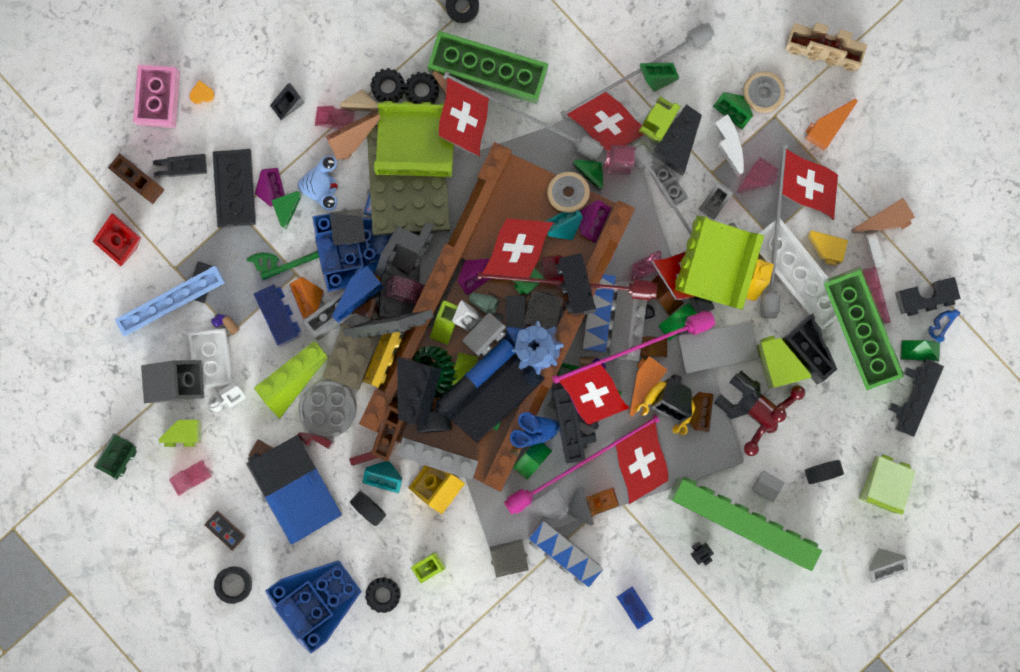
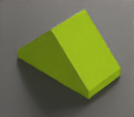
M435 551L410 568L419 582L423 583L445 570L446 566Z

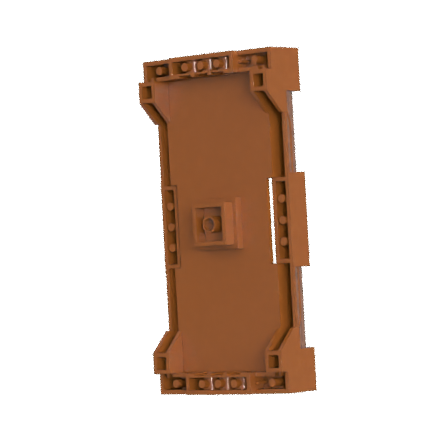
M494 142L477 176L478 180L448 244L445 243L412 313L432 310L434 316L461 259H490L499 231L507 218L544 222L559 214L561 211L551 205L547 196L549 183L556 174L513 155L511 149ZM566 188L563 194L570 197L574 194V190ZM590 191L587 203L579 211L596 200H600L611 207L596 243L582 236L579 227L573 240L550 237L547 234L535 269L546 279L544 277L542 257L554 255L566 257L582 253L589 283L599 284L635 208L619 200L615 203ZM460 270L446 301L458 306L460 301L463 300L475 308L483 319L487 314L472 303H469L471 293L466 295L457 282L461 273ZM491 278L473 292L495 296V299L499 300L498 307L492 315L501 314L504 318L502 324L506 327V296L526 295L524 293L520 295L514 288L516 284L512 280ZM548 283L539 284L526 296V306L530 298L540 292L554 295L560 302L561 310L563 306L566 307L565 302H569L567 294L563 295V292L558 287ZM591 287L592 296H594L597 288ZM541 302L537 304L535 312L538 317L547 318L551 315L552 308L549 303ZM566 308L555 333L559 343L564 344V347L560 348L559 357L556 358L558 364L556 366L550 364V367L541 369L540 374L545 377V380L501 420L498 430L492 429L476 443L453 421H451L452 429L450 431L418 433L416 425L407 423L398 443L401 444L404 437L479 461L474 479L501 492L522 449L515 447L510 441L512 431L523 430L519 426L518 417L524 412H530L537 416L552 386V377L557 375L585 315L573 318L572 313L568 314ZM526 314L527 327L535 326L529 321ZM433 318L427 319V324L410 327L411 329L406 330L394 354L393 362L385 372L387 374L383 385L380 384L379 388L375 389L359 425L376 433L379 432L387 405L398 397L397 356L412 359L415 356V352L420 351L422 347L428 346L442 347L443 350L448 351V355L453 356L451 362L454 363L457 361L459 352L477 356L462 342L470 331H466L456 324L449 344L446 345L430 338L432 329L429 326ZM552 325V326H550V327H545L544 329L547 330V329H549V328H551V327H554V325ZM496 341L491 345L492 349L498 344ZM483 355L480 358L478 357L477 363L484 357ZM439 398L433 399V403H432V406H431V410H430V411H436V409H435V407H436L435 402H436Z

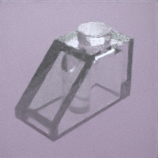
M557 488L523 508L527 515L549 520H561L570 511Z

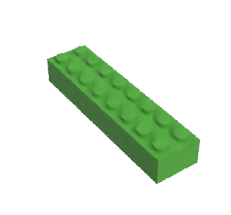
M688 477L676 479L667 499L807 570L813 571L823 551L817 548L819 544L806 538L801 540L802 535L788 529L784 531V526L771 520L768 523L765 521L766 517L758 513H748L749 508L741 504H730L731 499L720 494L715 496L713 495L715 491L705 486L697 487V482Z

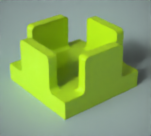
M659 96L655 106L649 111L642 123L643 126L638 132L651 139L650 141L657 145L662 140L681 106Z

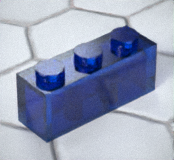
M273 284L254 293V297L277 346L281 347L300 338L299 332H301V328L297 321L293 322L291 317L293 311L289 304L285 305L283 300L285 294L281 287Z

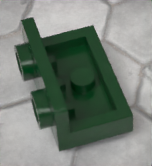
M113 433L94 467L112 476L113 479L118 480L126 472V465L129 460H133L137 447L134 443Z

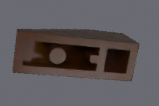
M120 153L108 167V169L152 204L155 203L165 190Z
M398 397L387 405L371 452L372 455L387 462L390 461L408 423L398 419Z

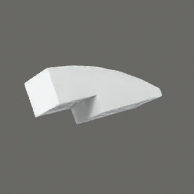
M727 114L715 122L713 127L722 139L717 147L737 177H739L744 172L742 146L736 128Z

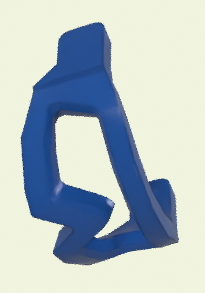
M954 309L953 311L947 310L940 313L933 320L935 326H929L931 337L939 343L943 342L946 331L961 312ZM947 315L950 319L941 334L936 336L934 329H941L939 321Z

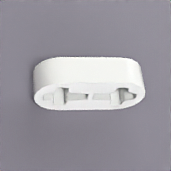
M876 233L864 234L872 267L874 269L883 267L884 259Z

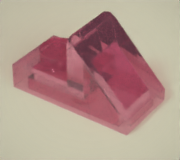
M318 106L315 126L340 129L354 122L355 111L336 109L335 106Z
M201 460L186 470H181L170 478L169 481L177 495L180 496L208 480L212 475L204 461Z

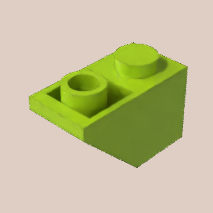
M443 300L430 335L431 339L446 345L449 344L456 327L452 320L458 308L457 305Z
M177 420L159 438V443H164V447H176V443H183V447H195V443H201V420Z

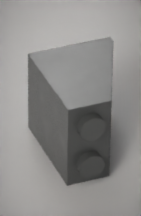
M173 360L141 365L144 404L204 398L202 360Z

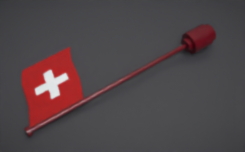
M507 218L499 231L488 264L483 273L478 271V279L492 278L559 285L564 283V281L530 278L539 260L546 235L554 222ZM633 279V283H629V287L589 283L593 288L627 290L628 295H632V299H656L657 283H652V281Z

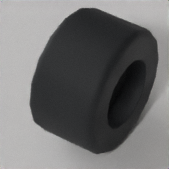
M430 411L426 426L416 425L418 433L444 432L452 429L451 420L446 415L441 416L438 411Z

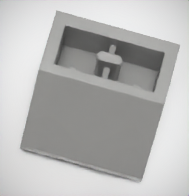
M488 313L462 342L480 358L492 350L491 345L495 341L499 343L506 336V327L492 314Z

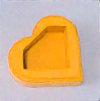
M199 80L191 90L189 98L194 104L210 103L214 100L215 93L210 87Z

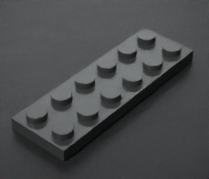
M432 310L373 319L342 330L344 337L352 336V339L363 338L378 334L406 331L411 329L410 327L427 324V319L434 316Z

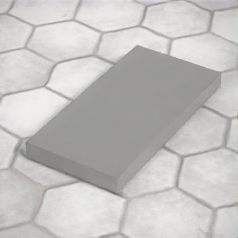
M752 322L710 329L696 335L689 333L677 336L685 374L759 359Z

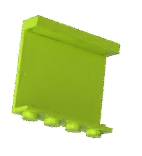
M384 101L383 103H378L380 119L378 121L376 161H374L376 175L452 177L454 144L439 137V120L444 103L440 105H434L429 102H422L421 104L402 102V104Z
M696 215V219L692 223L691 236L686 244L687 250L681 261L680 274L675 282V290L743 310L764 235L751 233L708 219L705 216Z

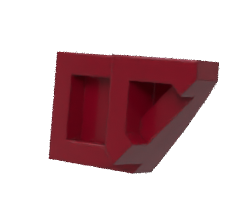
M561 255L542 257L544 277L547 280L564 281L563 275H558L556 264H559V258H562ZM554 284L556 287H558V288L562 291L561 285H559V284Z
M303 432L297 434L300 440L308 446L311 445L313 440L327 449H331L334 444L331 440L315 434Z

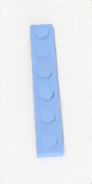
M213 266L118 317L115 321L122 335L127 336L223 285L225 281L218 267Z

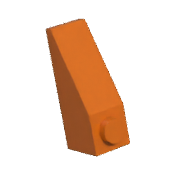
M853 99L818 119L815 124L811 122L805 131L808 133L805 139L824 151L858 100Z
M650 356L647 359L642 358L636 366L639 369L636 372L629 409L631 417L637 412L634 411L635 406L643 404L645 396L667 372L665 367Z

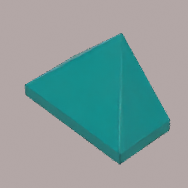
M579 210L571 213L560 212L544 221L554 222L547 234L550 237L573 240L583 216Z
M383 461L365 468L362 483L399 494L403 478L390 461Z

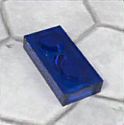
M633 586L616 596L637 630L653 620V617Z

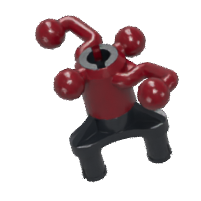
M741 370L729 382L743 393L739 403L734 405L720 394L714 404L727 413L726 416L731 420L747 414L760 424L751 441L744 445L745 454L755 456L759 452L758 443L765 432L775 433L777 431L778 423L783 422L787 417L785 409L796 400L803 399L805 397V389L800 385L792 387L791 395L776 406L761 394V384L757 380H752Z

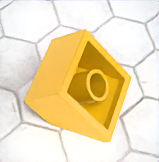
M425 465L408 489L431 508L443 514L465 483L454 474Z

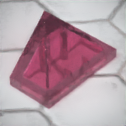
M658 250L630 266L631 280H639L656 271L651 260L661 259V251Z

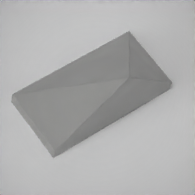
M880 548L869 567L872 583L908 571L905 555Z

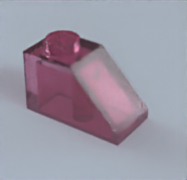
M759 157L737 192L744 193L765 189L769 184L773 186L779 177L776 175L779 169Z
M394 275L390 277L386 296L417 303L425 285L412 279Z

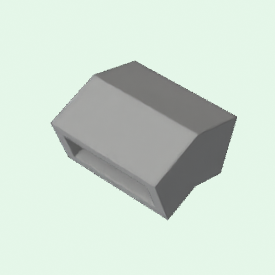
M762 471L753 486V491L774 502L785 482L766 471Z

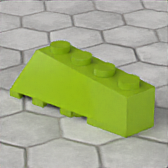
M313 341L255 386L254 390L280 419L329 356L318 342Z

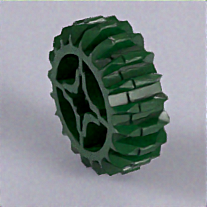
M422 347L420 351L415 352V356L412 359L442 368L434 399L440 398L454 385L452 381L456 380L454 373L457 371L453 369V366L456 363L451 362L453 356L448 355V351L443 350L442 347Z

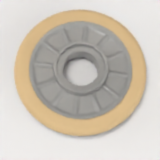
M763 71L757 72L747 79L743 95L750 108L757 112L767 113L781 105L785 96V88L778 76L771 72ZM761 87H766L769 90L767 97H762L759 94Z
M563 172L556 175L549 183L547 189V196L551 205L555 209L566 213L581 209L587 203L590 195L587 181L581 175L574 172ZM566 188H572L574 194L567 197L563 194V191Z

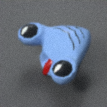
M329 155L323 157L316 167L308 171L299 180L297 186L303 194L319 203L323 209L331 211L338 204L337 198L333 196L338 189V184H336L332 176L328 175V172L333 171L337 167V160Z

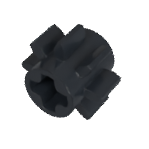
M698 542L691 547L694 551L690 555L698 565L703 563L706 566L713 561L711 556L714 555V552L706 542L702 545Z

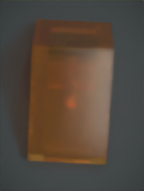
M613 487L585 496L592 516L619 506Z

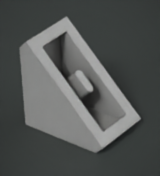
M718 181L699 209L715 219L734 192Z

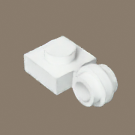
M235 381L219 391L221 397L212 396L208 400V407L212 411L218 412L227 403L231 408L245 399L246 395Z

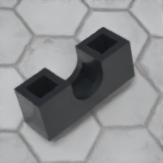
M955 277L933 282V295L930 299L920 295L918 286L895 292L901 315L907 313L909 317L919 314L918 310L925 309L926 312L936 310L937 305L944 304V307L955 305V301L961 299Z

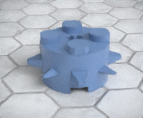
M536 321L535 326L518 331L515 348L512 349V352H516L521 360L519 364L520 369L530 365L535 368L537 374H540L541 369L550 367V364L554 366L558 364L556 358L559 357L560 348L564 347V344L559 343L555 337L557 330L555 326L546 330L541 327L539 321Z

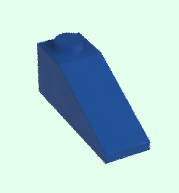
M368 266L359 268L355 271L354 276L351 277L332 315L338 323L384 288Z

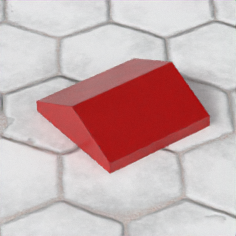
M112 213L92 242L119 266H122L137 250L141 237Z

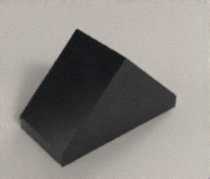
M288 83L270 104V107L280 120H283L303 105L304 101L291 83Z

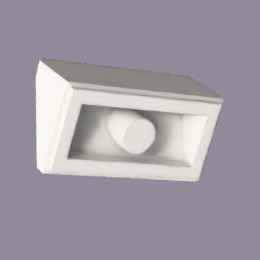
M461 300L452 321L466 331H470L482 320V317L475 308Z

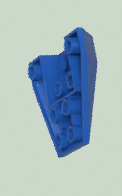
M336 213L312 216L314 236L327 292L346 289L355 271L361 267L368 266L375 273L380 256L392 235L373 236L372 218Z
M339 560L282 578L265 590L273 609L294 638L310 654L329 640L362 592Z

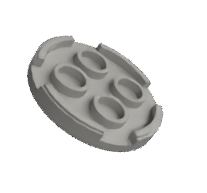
M323 380L311 385L302 394L298 407L299 417L305 428L312 434L324 438L336 437L346 432L353 424L357 410L356 401L351 391L343 384L332 380Z

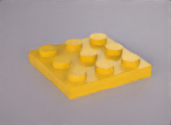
M400 332L381 335L362 382L378 388L380 384L383 385L387 376L385 374L386 368L391 366L394 359L393 351L399 347L402 339L399 337Z

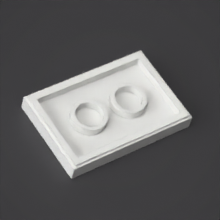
M227 328L189 332L191 360H202L204 389L228 386L233 383Z

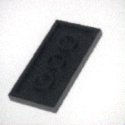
M251 149L213 151L217 227L256 225Z

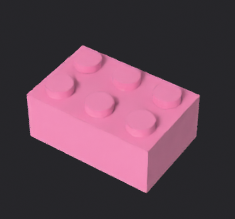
M138 65L133 122L138 126L176 128L180 71L176 67Z

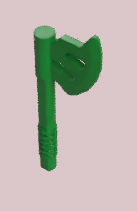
M318 251L281 266H277L279 258L271 253H256L248 257L247 261L255 264L256 270L262 272L260 273L262 280L315 260L319 258ZM259 258L262 259V266H260ZM268 260H271V269H270V270H269L268 267H267V265H268Z

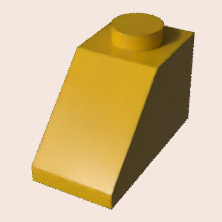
M812 230L808 232V239L820 259L825 260V264L836 266L843 262L848 240Z
M757 259L746 299L751 301L757 300L770 283L774 264Z

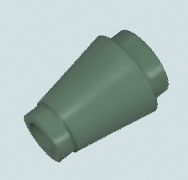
M472 292L469 297V303H472L486 314H494L499 304V300L495 299V296Z

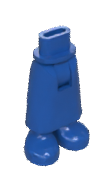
M530 412L521 413L518 417V423L523 430L512 431L510 441L517 448L546 442L557 435L559 424L556 420L534 416Z

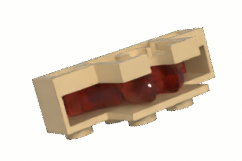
M816 22L813 28L796 23L793 24L785 50L789 51L790 54H801L813 61H825L830 66L839 65L847 71H858L862 66L867 44L851 40L853 33L840 29L838 34L835 33V36L827 35L829 26Z

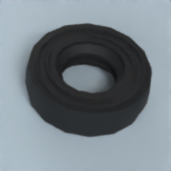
M446 0L445 8L447 14L457 23L470 22L479 12L478 0H467L470 8L464 13L458 12L455 8L458 0Z

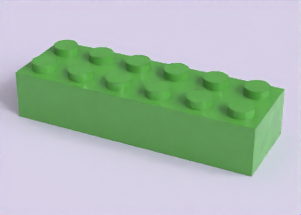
M438 31L428 63V72L433 73L437 71L444 76L447 71L450 73L449 75L464 83L537 104L549 64Z
M861 266L825 279L824 287L866 390L903 378L902 367Z

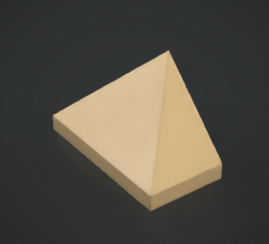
M363 89L340 103L342 110L379 112L378 104Z

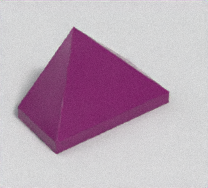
M278 168L262 169L255 190V195L270 207H273L271 200L285 196Z
M596 200L582 209L580 213L583 219L579 225L581 235L596 243L611 207L600 200Z
M490 259L465 260L457 282L466 295L491 279H478V271L483 273Z

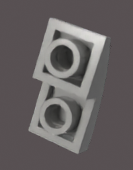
M666 163L654 170L675 205L688 198L686 192L678 183L676 176ZM650 173V175H651L652 179L654 180V182L656 183L657 187L659 188V190L661 191V193L663 194V196L665 197V199L667 200V202H668L669 205L671 206L670 202L668 201V199H667L666 196L664 195L663 191H662L661 188L659 187V185H658V183L656 182V180L654 179L653 175Z

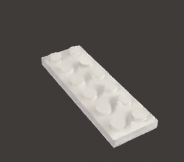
M780 219L775 275L808 315L814 314V320L822 331L837 319L824 287V280L829 277ZM776 220L759 233L764 235L759 255L768 263H772Z

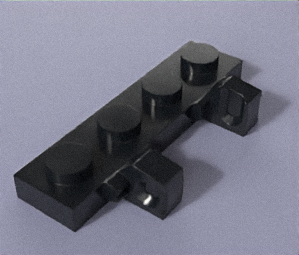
M924 359L922 367H917L916 371L905 367L903 375L913 378L912 383L914 385L907 402L903 403L902 407L894 403L889 405L888 410L897 413L896 418L899 419L896 430L912 437L915 436L944 368L943 365Z
M563 386L552 388L565 462L568 464L586 460L584 449L587 448V444L597 442L596 434L592 432L587 435L580 431L577 410L568 392Z

